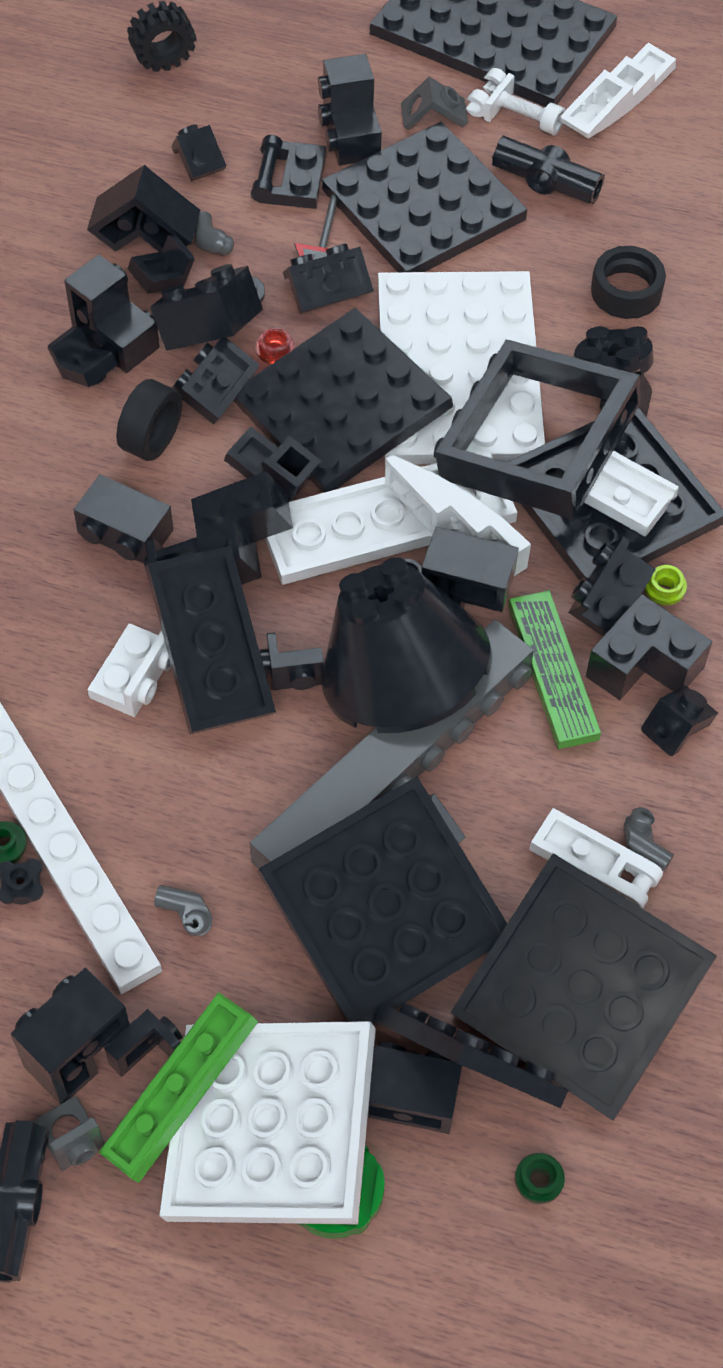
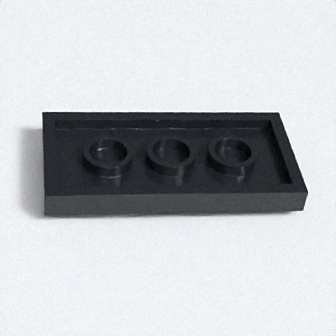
M231 546L147 564L145 569L189 735L273 715L276 710Z

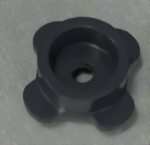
M34 858L28 859L25 863L13 864L10 861L2 862L0 864V901L4 904L14 903L23 905L39 900L44 893L39 880V874L43 871L41 862ZM23 878L24 883L17 884L16 880Z

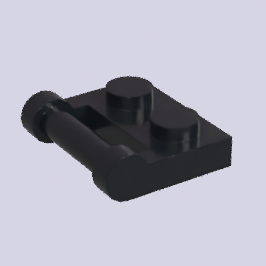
M276 135L265 136L260 149L263 157L258 180L253 183L251 197L256 202L316 209L326 161V146L286 142ZM277 159L287 160L281 187L272 185Z

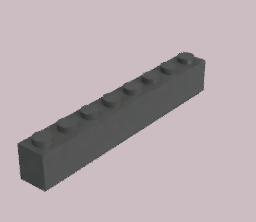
M494 619L485 628L492 648L491 669L489 675H483L476 685V695L454 714L421 729L401 733H378L377 728H375L250 842L251 862L259 869L416 776L418 777L425 770L427 772L433 771L443 760L445 751L455 742L457 744L464 742L474 730L475 723L482 716L486 715L489 717L493 715L501 706L504 696L512 688L518 690L525 685L533 672L531 663L534 650Z

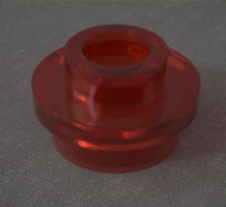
M276 327L263 331L256 342L257 356L267 364H273L295 349L294 341L289 333L284 329Z

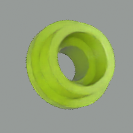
M672 565L656 567L655 572L644 588L647 596L655 603L661 605H673L680 602L685 596L687 589L683 573ZM660 586H668L670 589H664Z

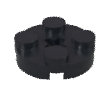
M603 326L593 327L587 330L586 339L581 341L574 351L575 358L631 373L640 369L641 375L647 372L654 362L652 341L648 338L646 328L639 326L612 330Z

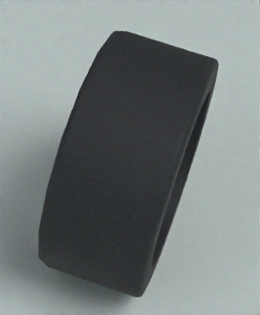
M630 245L609 249L596 261L591 283L592 298L600 309L611 316L630 319L650 314L659 305L666 280L664 265L655 254L644 248ZM616 273H631L645 279L650 287L641 291L628 292L614 287L606 278Z
M145 379L138 384L129 395L121 411L116 432L117 445L122 450L146 461L155 460L170 444L181 418L183 404L182 395L178 390L153 379Z

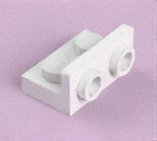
M129 623L87 689L89 698L135 717L142 705H148L153 699L157 689V680L164 670L169 671L172 668L162 631L159 635H156Z

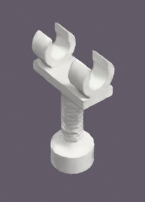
M498 68L491 69L484 78L489 80L483 87L486 92L476 89L467 97V100L471 101V103L466 107V110L474 117L483 116L484 120L488 122L504 107L539 121L540 130L551 135H556L563 125L560 122V116L566 111L565 107L549 103L546 108H543L512 95L514 92V75L509 73L506 75Z

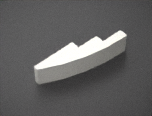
M647 43L633 59L626 56L611 73L604 70L560 116V122L586 138L594 136L612 125L647 97L676 68V59Z
M394 455L386 458V486L432 534L435 527L449 530L457 529L468 535L487 540L503 541L508 545L519 547L514 576L527 568L531 543L500 515L465 490L435 473Z

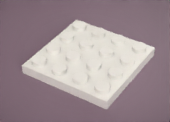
M372 1023L256 1024L171 1139L159 1216L166 1222L358 1224L375 1027ZM186 1025L185 1036L193 1025Z

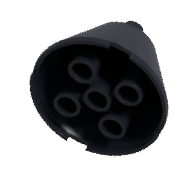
M400 557L389 558L381 565L370 567L360 573L349 574L340 581V594L337 600L321 679L325 699L332 712L340 720L355 728L358 724L376 727L378 733L408 732L430 726L449 717L464 707L476 695V685L483 675H489L492 664V648L489 637L482 624L419 571L408 566L405 559Z

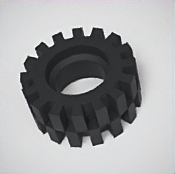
M159 1V7L155 8L154 4L150 3L147 5L149 8L147 12H144L142 8L137 11L139 19L132 17L130 20L132 27L127 29L128 40L139 63H142L144 68L149 70L152 67L153 71L159 72L162 66L164 71L171 70L170 64L174 63L177 68L182 65L180 62L181 58L186 61L188 60L190 55L187 50L194 52L196 47L194 42L197 41L195 31L181 6L177 7L176 3L171 1L167 6L165 1ZM166 31H172L167 38L158 42H152L157 35Z

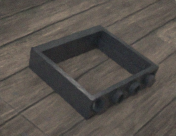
M506 339L498 353H494L491 356L487 370L481 380L473 384L470 397L464 407L458 409L454 414L452 426L445 437L439 438L435 445L433 455L437 461L439 476L457 485L574 520L641 404L640 375ZM513 375L607 400L561 479L466 451Z

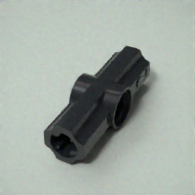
M503 135L498 141L492 156L493 166L526 178L528 186L539 194L547 195L556 190L594 204L604 184L605 174L571 162L568 154L562 148L555 145H547L540 150Z
M16 1120L15 1122L6 1123L0 1148V1282L5 1283L21 1280L31 1226L37 1224L42 1204L43 1184L40 1178L49 1141V1130L47 1127L31 1121Z

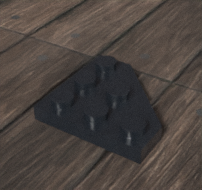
M404 1002L399 1011L381 1003L374 1018L375 1022L455 1063L560 1109L569 1091L550 1082L554 1072L528 1060L523 1069L517 1066L520 1057L493 1045L489 1053L490 1042L466 1031L458 1029L456 1035L453 1036L457 1029L456 1027L433 1016H429V1014Z

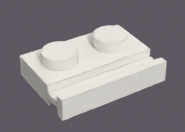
M613 451L584 503L646 537L666 511L671 500L676 498L679 487Z

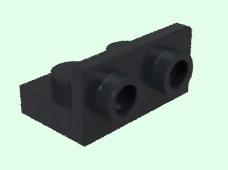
M346 243L325 250L327 256L313 260L312 254H307L290 260L291 267L283 271L284 279H289L299 314L374 291L361 247L349 249Z
M227 338L220 339L214 347L207 342L193 360L199 365L193 373L186 369L172 386L182 395L183 401L213 425L244 387L246 381L251 378L260 366Z
M623 536L611 544L605 542L599 548L592 560V563L596 565L589 578L583 577L571 594V598L575 602L568 613L603 637L640 597L656 570L626 549L630 541Z

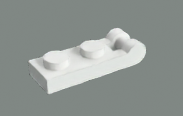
M554 808L530 844V851L546 860H549L552 853L558 855L642 909L648 901V890L650 887H656L663 876V871L655 863ZM623 870L633 874L635 878L632 883L620 877Z

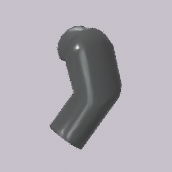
M200 212L195 229V243L197 247L203 251L212 254L219 253L223 256L231 253L234 246L233 238L225 235L224 231L213 227L210 213Z
M643 807L635 808L630 816L626 817L623 825L627 848L655 863L664 872L673 859L674 854L654 842L651 825L655 819L652 812Z
M159 885L154 901L155 907L176 911L185 931L190 935L203 936L211 929L212 915L199 893Z

